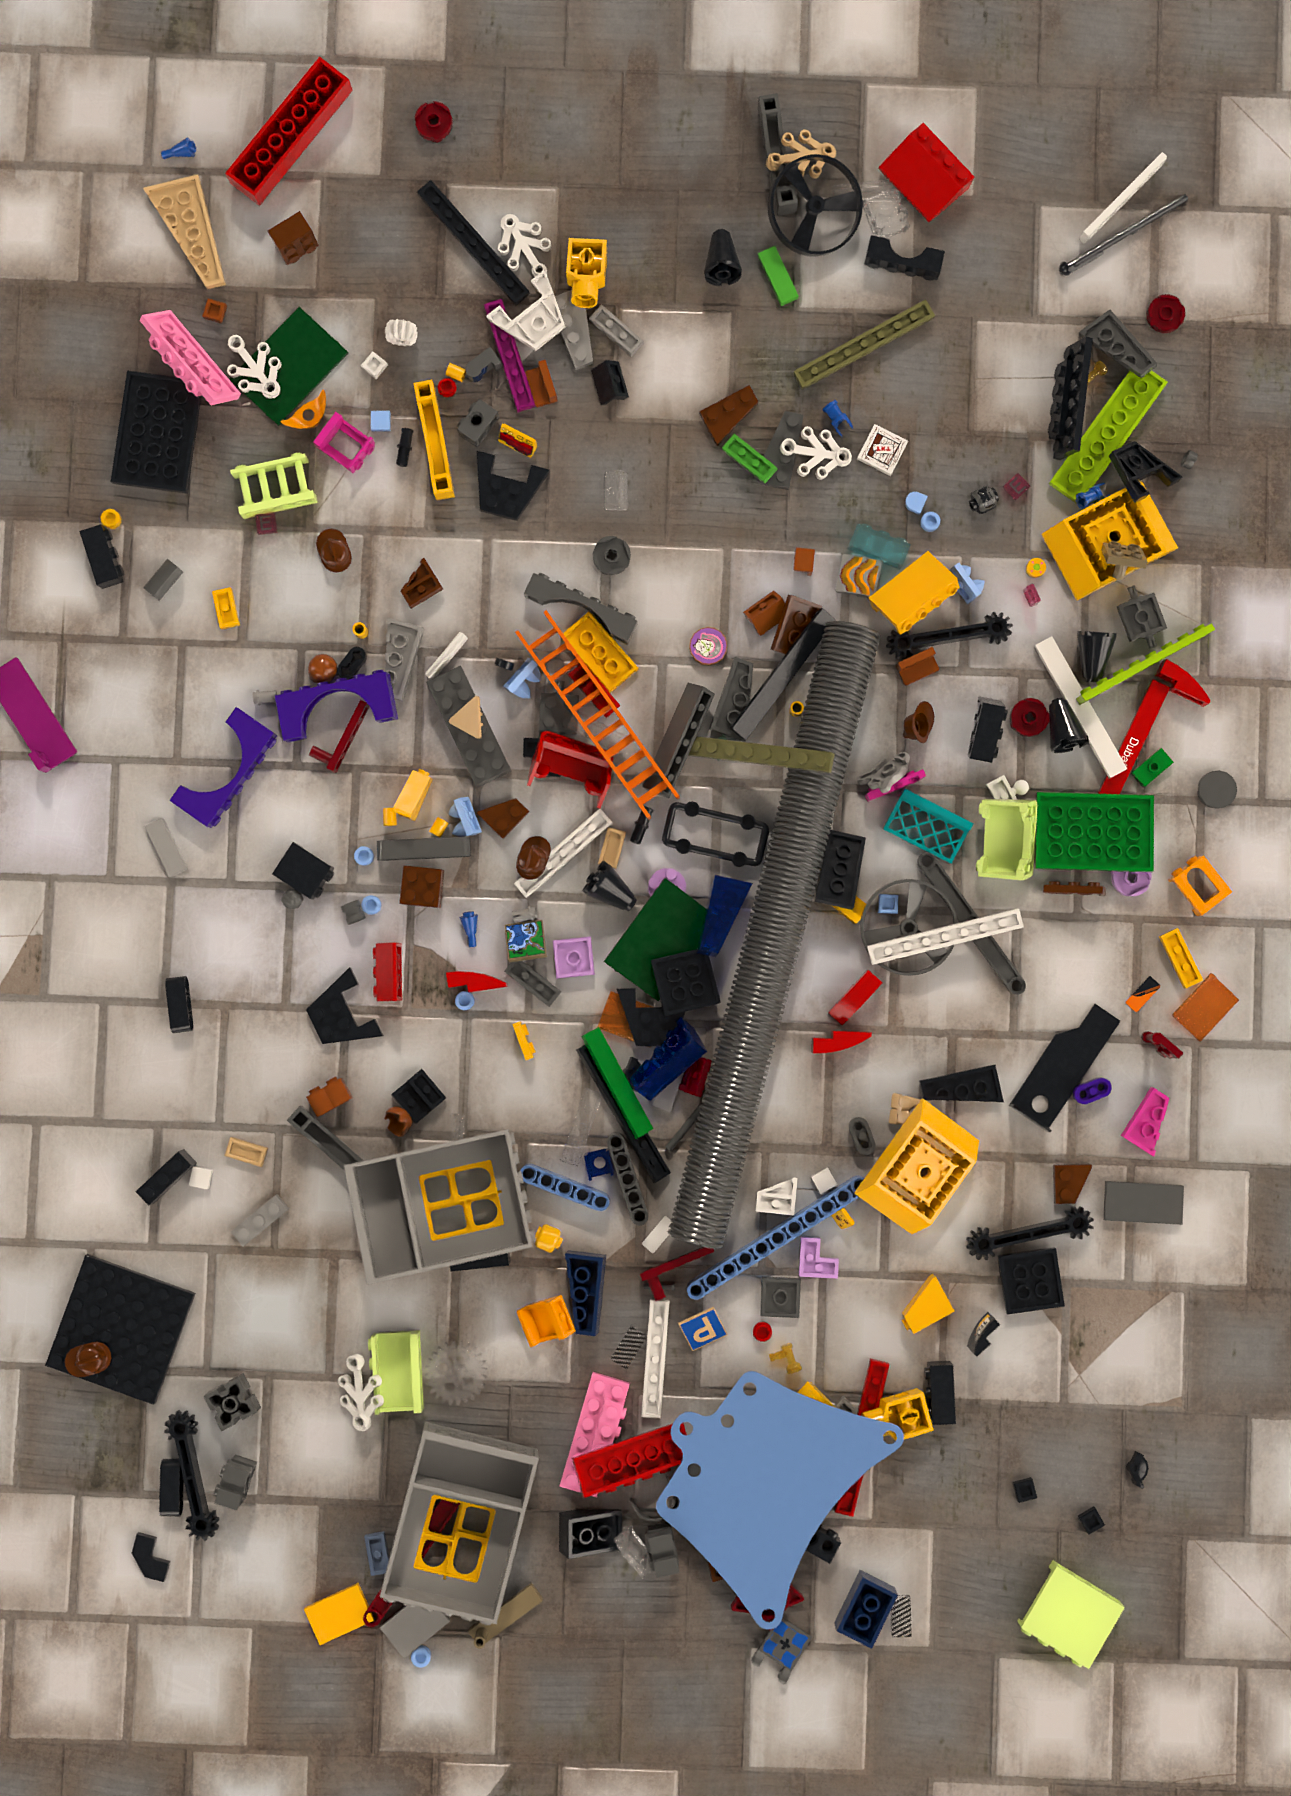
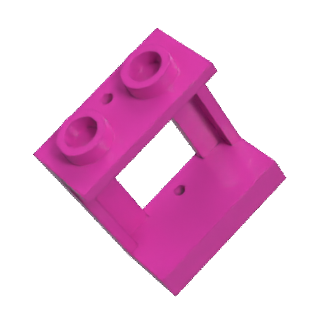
M337 412L333 414L313 441L319 450L351 473L362 467L364 458L370 455L375 448V442L371 436L367 437L346 422ZM339 429L362 446L353 460L329 445Z

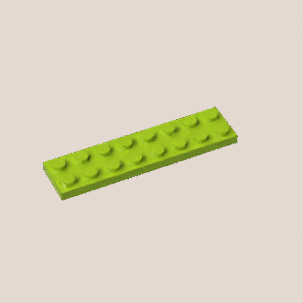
M1129 371L1082 436L1080 451L1066 458L1049 482V485L1076 503V495L1080 492H1087L1096 484L1111 463L1109 458L1111 452L1123 446L1168 381L1153 371H1150L1142 378Z

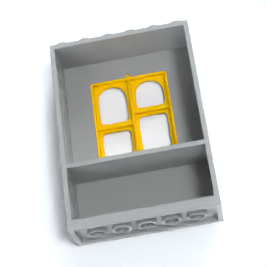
M509 1129L344 1165L367 1284L533 1247L532 1242H536L534 1229H529L528 1223L532 1222L530 1210H525L524 1203H527L528 1200L526 1191H522L520 1186L524 1181L522 1172L517 1171L516 1164L520 1162L518 1153L513 1152L512 1145L516 1144L513 1132L509 1133ZM472 1168H484L489 1172L491 1183L486 1190L464 1196L458 1194L455 1180L456 1172ZM445 1175L448 1180L450 1198L430 1203L427 1200L424 1185L425 1179ZM482 1199L493 1201L497 1207L496 1218L490 1223L476 1225L473 1219L471 1203ZM462 1205L466 1219V1228L443 1234H435L431 1212L437 1209Z
M425 1422L384 1575L380 1597L391 1603L395 1601L403 1602V1605L407 1607H414L416 1605L429 1612L437 1610L446 1616L458 1615L467 1621L472 1619L480 1620L484 1625L497 1624L539 1460L538 1449ZM437 1499L460 1503L451 1535L431 1532L428 1529ZM471 1506L490 1512L484 1533L466 1530L462 1527L467 1507ZM461 1537L482 1543L476 1568L468 1574L457 1572L453 1565L457 1543ZM426 1540L448 1545L444 1562L436 1567L426 1565L422 1559V1550Z

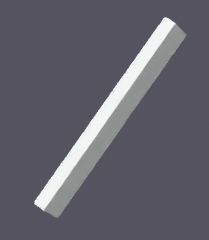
M1162 152L1082 233L1079 240L1083 244L1086 243L1162 167L1167 156Z
M598 809L550 852L546 868L539 878L527 880L521 877L514 885L528 898L613 822L601 809Z
M650 1299L641 1417L661 1419L669 1300L655 1301V1299Z

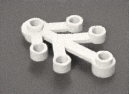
M513 214L505 215L501 219V228L504 234L502 242L498 244V251L501 255L509 253V241L512 234L516 241L512 257L508 260L510 270L516 271L519 269V258L522 250L533 267L532 275L534 278L540 274L536 272L538 268H542L547 274L546 266L538 262L529 246L540 248L542 251L547 252L551 249V241L548 238L538 240L525 237L519 231L531 232L532 235L538 236L542 232L541 225L538 222L532 224L519 222L518 218ZM512 221L513 224L507 225V222ZM534 227H538V228H539L538 231H533L532 229H533ZM543 243H548L549 246H548V247H543L542 244H543ZM502 246L507 247L505 251L500 250ZM512 262L517 263V265L514 267H512L510 264Z
M232 335L228 339L230 349L238 352L250 369L230 365L227 368L230 377L246 376L258 378L261 383H250L246 379L241 380L238 384L240 390L244 393L250 390L259 391L266 398H276L280 393V385L276 381L277 371L281 367L280 360L277 357L269 359L270 372L267 378L264 374L266 355L270 352L268 344L266 342L258 344L257 349L259 352L256 364L244 348L245 343L239 335ZM236 343H240L239 347H234ZM263 346L267 347L265 351H261ZM274 361H278L276 366H272ZM232 369H236V373L231 374L230 372ZM243 384H248L247 388H242ZM274 387L273 392H268V389Z
M805 427L801 431V437L808 440L814 448L796 445L795 441L789 438L785 439L780 445V451L783 455L790 456L796 453L813 456L807 463H803L798 467L797 473L802 477L806 476L810 469L823 459H831L832 461L825 467H819L815 472L816 477L822 480L836 466H847L852 458L851 452L847 448H840L829 430H823L819 434V440L813 434L811 427ZM804 431H808L810 436L805 435ZM823 434H826L828 439L823 438ZM820 441L827 443L832 451L826 450ZM784 446H788L790 451H786ZM839 455H842L844 457V460H841L839 458ZM801 467L806 469V473L801 471ZM819 470L824 472V476L819 474Z
M354 1354L347 1358L346 1364L350 1371H354L355 1388L352 1386L351 1377L348 1374L340 1376L338 1384L348 1392V1394L341 1396L340 1403L353 1415L352 1423L354 1428L359 1431H366L371 1426V1415L376 1408L383 1405L384 1399L379 1394L371 1397L370 1404L366 1410L365 1401L374 1388L382 1384V1379L379 1375L371 1376L363 1390L361 1368L365 1361L363 1356ZM353 1399L357 1403V1408L353 1405Z

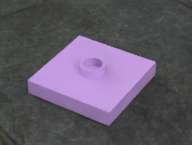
M591 936L553 940L556 979L595 975Z

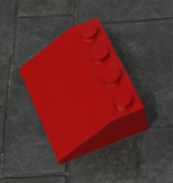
M924 122L912 131L878 167L929 223L965 193L975 178Z

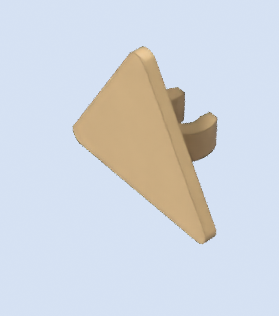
M473 697L449 719L450 724L477 739L481 738V726H483V723H481L480 697Z

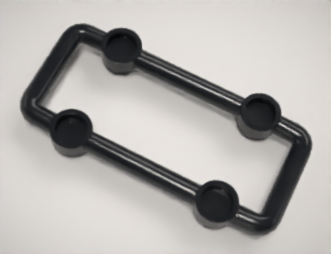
M694 801L687 804L675 802L668 809L662 841L665 846L675 848L680 854L692 852L731 861L736 867L744 865L756 867L762 863L769 827L766 823L755 820L750 814L740 817L701 808ZM676 810L684 811L689 817L702 815L740 824L745 830H751L752 828L761 829L755 859L748 858L743 852L730 854L692 845L687 839L670 840Z

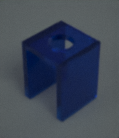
M609 1148L584 1154L589 1181H592L593 1177L609 1173H611V1176L614 1175L615 1171ZM597 1157L604 1158L605 1166L603 1168H597L594 1165V1160Z

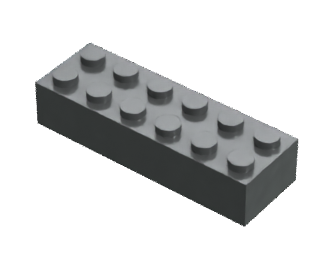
M461 665L427 681L426 683L477 788L512 772L481 706V723H483V726H481L480 739L449 723V719L476 696Z

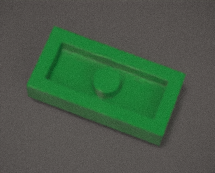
M1160 748L1131 774L1142 787H1146L1174 762Z

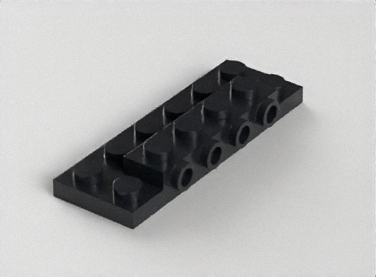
M1086 336L1066 347L1063 355L1065 360L1057 364L1055 369V385L1052 392L1053 403L1050 409L1051 422L1048 427L1049 439L1055 440L1053 459L1061 460L1080 451L1093 341L1091 337Z

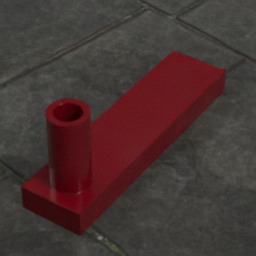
M359 701L333 754L313 746L309 756L327 764L326 768L337 773L370 707L367 702Z
M701 1247L641 1272L642 1281L647 1280L655 1301L661 1300L666 1295L658 1275L713 1253L715 1250L713 1248Z

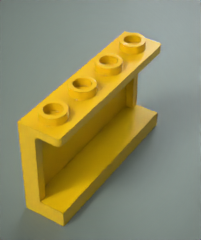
M927 551L871 595L869 601L872 609L875 612L880 611L896 627L897 632L901 635L910 630L916 622L924 619L934 608L939 607L945 599L954 595L959 589L957 577Z

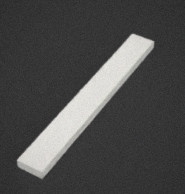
M1051 636L1036 644L1034 647L1062 697L1069 702L1087 733L1088 743L1108 778L1110 779L1127 769L1089 700L1081 705L1078 704L1076 698L1081 695L1080 691H1082V688L1053 637Z
M1017 908L868 945L867 948L871 964L874 965L1023 928L1024 926L1020 910Z

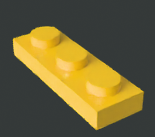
M1175 928L1159 936L1183 988L1186 989L1203 981L1179 929Z

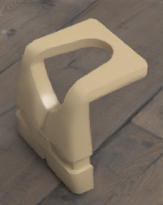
M893 1093L891 1099V1108L893 1109L890 1110L889 1123L903 1125L910 1116V1111L918 1105L921 1099Z

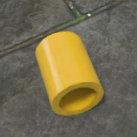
M450 363L446 370V376L463 382L466 371L464 368Z
M357 622L353 625V633L358 638L364 639L368 636V629L363 623ZM359 628H364L362 633H357Z
M800 701L793 702L789 708L790 714L794 717L800 716L804 710V705ZM799 706L801 711L794 712L792 707Z
M383 808V826H397V814L392 811L393 808Z
M437 817L429 832L441 838L449 823Z

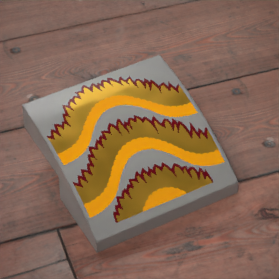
M843 554L836 592L869 598L878 589L883 561Z

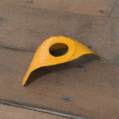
M324 389L316 399L304 404L288 420H282L281 423L299 429L316 427L321 422L325 411L326 393ZM306 409H311L314 412V418L310 421L303 418L302 414Z

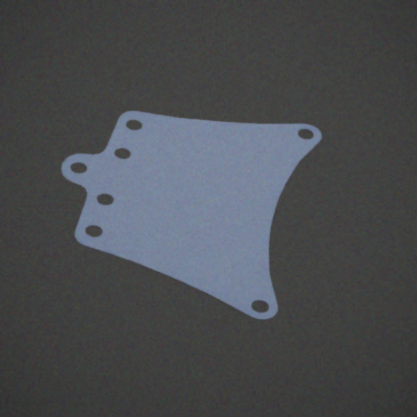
M749 1371L740 1377L713 1415L702 1416L694 1412H685L674 1420L671 1427V1437L682 1450L683 1459L658 1498L656 1509L658 1514L690 1541L737 1594L756 1623L761 1628L773 1629L781 1623L789 1587L811 1538L837 1501L864 1473L902 1446L904 1434L900 1427L895 1424L856 1415L792 1391L756 1371ZM748 1382L754 1383L757 1388L756 1393L752 1396H748L743 1392V1386ZM725 1414L732 1415L734 1418V1424L729 1428L721 1424V1418ZM683 1422L692 1424L693 1431L691 1434L683 1435L680 1432L679 1427ZM886 1431L896 1433L897 1439L893 1444H887L884 1441L883 1435ZM692 1463L698 1464L701 1468L700 1474L696 1477L690 1476L687 1471L688 1466ZM669 1496H676L679 1499L680 1504L677 1508L670 1509L666 1505V1500ZM765 1609L774 1611L775 1619L772 1622H765L762 1619V1612Z

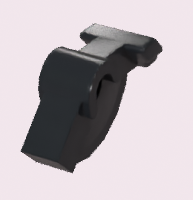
M630 1057L623 1072L633 1091L639 1092L638 1084L643 1079V1067L638 1059Z
M1135 1451L1131 1461L1126 1464V1469L1131 1474L1132 1483L1143 1489L1142 1480L1148 1474V1463L1143 1454Z

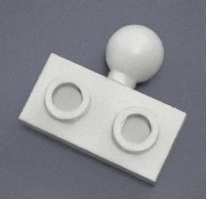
M1005 775L986 784L994 799L1017 800L1016 794L1024 795L1029 790V784L1025 780L1016 781L1014 787L1011 788Z

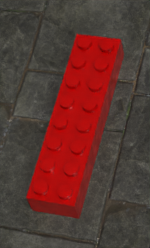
M319 56L226 171L225 174L230 184L260 206L353 91L350 80Z

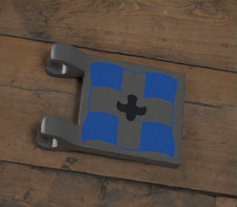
M782 1617L781 1623L776 1628L769 1630L760 1647L752 1656L751 1661L755 1666L759 1667L764 1656L767 1655L783 1666L778 1674V1679L781 1683L786 1684L812 1636Z

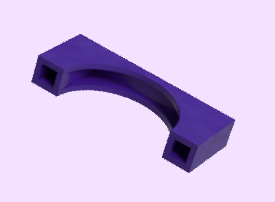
M376 670L372 672V675L357 674L354 675L353 679L349 680L347 678H339L335 680V683L321 682L312 688L310 686L299 687L298 691H281V694L275 695L283 741L294 742L307 739L306 728L312 709L321 699L336 692H351L362 697L370 706L375 721L379 723L397 720L398 714L390 674L383 670Z
M235 707L225 721L238 736L242 748L241 765L235 777L224 787L211 792L192 791L180 785L169 800L209 828L217 826L223 811H227L230 808L233 797L240 794L243 789V783L246 779L249 780L253 776L255 766L262 763L266 756L265 752L268 748L271 749L277 741L275 738L278 735L238 707Z

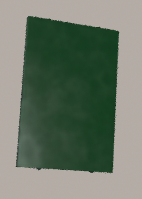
M298 307L265 341L270 347V352L266 355L265 376L269 377V359L271 357H277L281 362L276 378L280 385L279 395L276 398L269 399L259 391L250 390L244 393L278 426L349 354L338 341L328 334L301 307ZM263 346L261 351H265L267 347ZM258 350L251 356L256 364L258 359ZM274 361L272 366H276L278 361ZM246 362L241 366V368L250 369ZM238 376L229 379L239 391L241 390L238 384L243 379L248 380L250 383H261L258 378ZM243 384L242 388H247L248 384ZM274 387L268 389V392L274 391Z
M664 878L603 962L659 1002L660 998L650 961L697 949L719 918L710 912L708 908H705L679 889L678 886Z

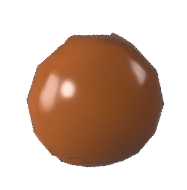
M327 654L315 656L308 666L309 677L316 684L321 682L330 683L337 675V663L334 658Z
M398 1106L391 1107L386 1111L384 1119H389L387 1128L394 1135L403 1137L412 1126L410 1114Z

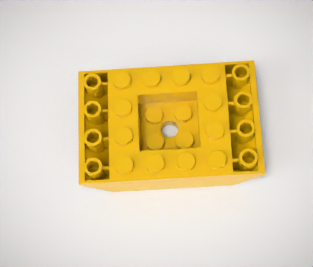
M1125 487L1062 520L1041 534L1077 601L1118 580L1112 576L1115 565L1106 563L1101 550L1103 543L1112 541L1109 538L1111 532L1118 534L1119 540L1117 542L1121 545L1136 544L1140 546L1148 561L1147 564L1178 549L1150 495L1134 503ZM1127 566L1125 576L1139 568Z
M922 1098L854 1194L907 1232L914 1234L934 1222L977 1161L979 1140ZM924 1167H927V1174L925 1176H921V1170Z

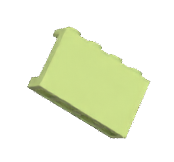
M420 1330L373 1333L371 1339H368V1349L372 1351V1358L369 1359V1369L373 1370V1376L379 1375L382 1379V1384L373 1390L374 1396L379 1394L384 1399L383 1405L376 1408L375 1415H379L381 1412L413 1410L414 1413H422L424 1399Z

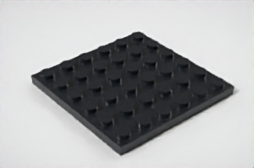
M87 1254L84 1257L45 1366L71 1375L65 1366L66 1355L71 1349L91 1342L104 1343L111 1352L109 1366L100 1373L78 1378L154 1405L157 1402L196 1293Z

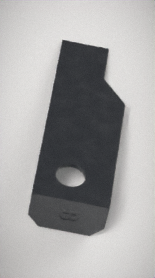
M1094 1004L1078 1028L1055 1034L1009 1106L1045 1131L1051 1133L1052 1130L1049 1127L1120 1023V1020L1097 1004ZM1040 1095L1046 1097L1049 1102L1047 1110L1041 1113L1036 1112L1032 1107L1033 1099Z

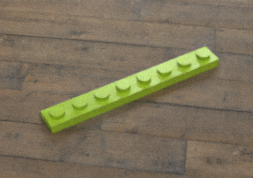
M1211 623L1207 626L1201 624L1193 629V634L1185 633L1177 638L1178 642L1174 644L1169 642L1161 647L1162 651L1156 653L1154 650L1145 655L1146 659L1140 662L1138 659L1129 664V669L1124 671L1121 668L1112 674L1113 678L1108 680L1105 677L1096 682L1097 686L1091 689L1089 686L1080 691L1081 695L1076 698L1078 704L1085 703L1215 630L1213 624Z

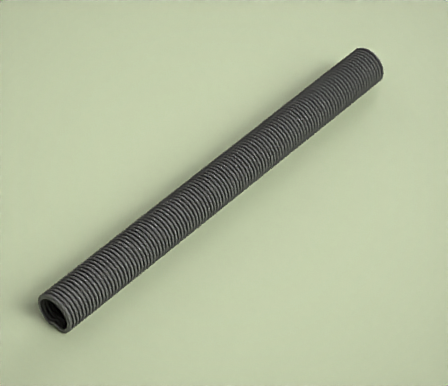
M829 621L825 624L826 628L822 635L823 639L821 640L820 650L815 662L816 667H814V672L812 673L813 678L809 685V694L805 701L806 705L802 712L803 717H801V722L799 723L800 728L798 729L799 733L797 734L794 748L833 752L835 755L832 772L826 773L788 768L789 772L786 774L788 778L785 779L786 784L783 785L785 789L782 790L784 795H781L782 800L779 801L781 806H778V812H776L778 817L775 818V821L777 823L773 824L775 828L772 829V832L774 834L770 835L772 839L769 840V843L771 845L767 846L770 851H766L768 856L765 857V861L767 862L763 863L766 868H762L764 873H761L760 876L763 879H759L761 884L757 885L760 890H756V894L759 896L754 897L757 901H754L753 905L756 907L751 908L754 913L751 912L750 916L753 918L748 919L751 924H747L750 930L747 929L746 933L748 935L744 936L747 941H743V944L746 946L741 947L744 952H740V955L743 957L738 958L741 964L738 963L737 967H740V969L735 970L738 975L735 974L734 978L737 980L732 981L735 986H731L734 992L730 991V995L733 996L728 998L731 1003H727V1006L730 1008L725 1009L728 1014H724V1017L727 1019L722 1020L725 1026L722 1025L721 1029H724V1031L719 1032L722 1037H718V1040L721 1042L716 1043L719 1048H715L718 1054L714 1053L713 1055L716 1057V1059L712 1060L715 1065L710 1066L713 1071L710 1070L709 1074L712 1076L707 1077L710 1082L706 1083L709 1088L706 1087L705 1091L707 1093L703 1094L706 1099L701 1100L705 1104L700 1105V1108L703 1110H699L701 1116L697 1117L700 1121H697L696 1125L699 1127L694 1128L696 1132L693 1133V1136L696 1138L691 1140L694 1144L690 1145L692 1149L688 1153L691 1155L687 1156V1159L690 1161L685 1162L687 1166L684 1168V1171L686 1172L682 1174L685 1178L681 1179L682 1183L679 1185L681 1189L678 1190L680 1195L676 1197L678 1200L675 1202L677 1206L673 1208L676 1212L672 1213L673 1218L670 1220L672 1223L669 1225L671 1229L667 1231L672 1237L697 1246L719 1249L724 1246V1237L727 1235L725 1231L728 1230L726 1225L730 1223L731 1215L729 1214L733 1212L730 1208L734 1206L731 1202L735 1201L734 1197L737 1195L735 1191L738 1190L736 1185L740 1184V1181L737 1179L741 1178L739 1174L743 1172L740 1168H743L744 1164L741 1162L746 1161L744 1157L747 1155V1152L745 1151L749 1149L746 1145L750 1144V1141L747 1139L752 1138L749 1134H752L753 1130L750 1128L754 1127L752 1122L756 1121L753 1116L756 1117L757 1113L754 1111L759 1110V1107L756 1105H760V1101L757 1100L762 1098L759 1093L762 1094L763 1090L760 1088L765 1087L762 1082H766L763 1076L767 1077L768 1075L765 1073V1071L769 1070L766 1065L771 1064L768 1059L771 1060L772 1056H769V1054L774 1053L770 1049L775 1048L772 1042L775 1043L776 1039L774 1037L778 1036L775 1031H779V1028L776 1026L781 1025L778 1020H782L779 1014L784 1013L781 1011V1008H785V1005H782V1003L787 1002L784 997H788L785 991H790L786 987L791 986L788 980H792L790 975L794 974L791 969H795V966L792 964L797 963L794 958H798V954L795 953L800 951L797 947H800L801 943L798 941L803 940L800 935L803 936L804 932L801 930L806 929L803 924H807V921L804 919H808L806 913L810 912L807 907L810 908L811 904L808 902L813 901L810 896H814L812 891L816 890L813 885H817L815 880L818 879V875L816 874L820 873V870L817 868H821L819 863L823 862V859L820 857H824L823 852L826 851L824 846H827V842L825 840L829 839L827 835L830 834V830L828 829L832 828L830 824L833 823V819L831 818L835 817L836 801L839 800V790L842 789V779L845 778V768H847V762H849V751L852 750V740L855 739L854 735L858 728L857 724L859 723L860 712L862 711L861 707L865 700L864 696L868 689L867 685L872 673L874 657L878 650L880 634L856 623Z

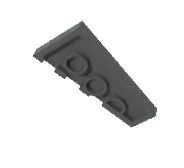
M1111 310L1105 312L1079 332L1081 338L1086 336L1093 338L1092 345L1140 378L1157 367V362Z
M784 412L764 454V457L777 467V471L765 484L756 476L753 477L752 483L789 490L796 453L790 456L783 455L780 451V445L788 438L793 439L796 445H798L804 414ZM784 446L786 451H790L788 446Z
M734 657L709 728L742 742H746V740L738 736L730 727L750 702L753 663Z

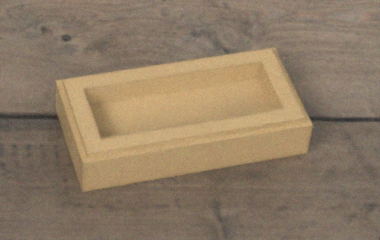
M607 828L598 861L599 865L602 861H605L614 869H617L626 836L625 831Z
M230 1137L225 1156L262 1167L268 1148Z

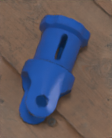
M834 400L827 404L822 411L827 413L836 432L843 436L838 429L839 424L846 420L852 429L853 425L847 415L842 413L838 407L837 400Z
M1105 483L1097 484L1085 493H1078L1076 495L1078 507L1083 510L1089 507L1090 504H1095L1106 498L1100 490V486Z

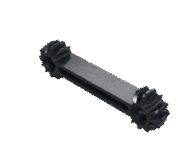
M992 612L991 616L986 615L984 617L985 623L912 635L908 634L909 630L901 635L892 630V636H888L886 639L890 642L886 644V648H892L889 655L895 652V659H898L901 655L902 659L905 660L907 655L910 657L914 655L911 649L984 637L990 638L989 644H992L995 639L996 644L999 645L1001 640L1004 642L1008 640L1007 636L1012 634L1009 628L1013 624L1007 623L1010 619L1009 617L1003 619L1002 612L998 617L996 612ZM992 624H997L1000 627V632L993 631ZM985 630L984 632L961 635L962 632ZM931 637H938V639L915 643L913 641ZM898 640H905L907 643V647H900L898 645Z
M1071 1206V1212L1067 1209L1064 1211L1067 1214L1065 1218L989 1234V1228L987 1227L983 1231L980 1227H977V1233L971 1230L970 1233L973 1237L966 1238L967 1241L971 1242L966 1245V1248L971 1249L969 1254L971 1256L976 1255L977 1260H980L982 1255L985 1260H988V1254L992 1257L995 1256L992 1252L993 1249L1069 1232L1070 1238L1075 1239L1077 1236L1079 1239H1083V1233L1087 1236L1090 1235L1087 1231L1088 1228L1094 1229L1089 1224L1094 1219L1089 1217L1090 1212L1088 1210L1084 1211L1083 1207L1079 1206L1076 1209L1075 1206ZM1076 1218L1081 1220V1224L1078 1227L1073 1226V1221ZM1065 1224L1064 1227L1051 1229L1047 1231H1041V1229ZM1018 1235L1015 1238L994 1242L996 1239ZM981 1239L987 1240V1245L984 1248H979L978 1246Z
M178 1410L175 1415L171 1414L169 1420L165 1422V1426L168 1428L164 1430V1433H170L168 1440L174 1438L192 1515L186 1518V1522L189 1523L186 1526V1530H191L189 1537L194 1534L196 1535V1541L201 1537L206 1541L208 1536L213 1537L215 1531L218 1530L219 1525L217 1522L220 1520V1517H214L216 1510L209 1512L192 1437V1434L198 1432V1429L195 1428L198 1425V1421H192L195 1415L189 1417L188 1411L182 1414ZM178 1423L184 1425L185 1431L178 1429ZM199 1520L205 1521L206 1527H202L199 1524Z

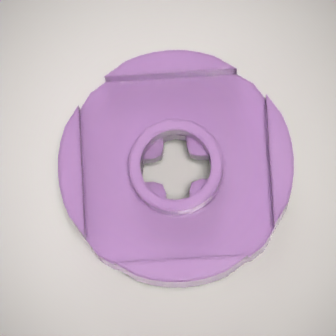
M660 869L649 880L648 892L650 897L664 878L686 893L685 879L674 869Z
M1111 871L1112 884L1123 896L1133 897L1143 894L1148 889L1152 878L1151 872H1130L1136 875L1134 878L1135 882L1132 883L1127 880L1129 872Z

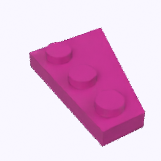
M923 769L914 772V770L910 771L894 783L886 793H882L879 788H869V793L865 794L867 802L916 783L926 777Z
M1151 1087L1121 1134L1123 1138L1153 1157L1155 1156L1156 1150L1154 1149L1156 1141L1160 1137L1159 1130L1161 1122L1164 1121L1169 1097Z

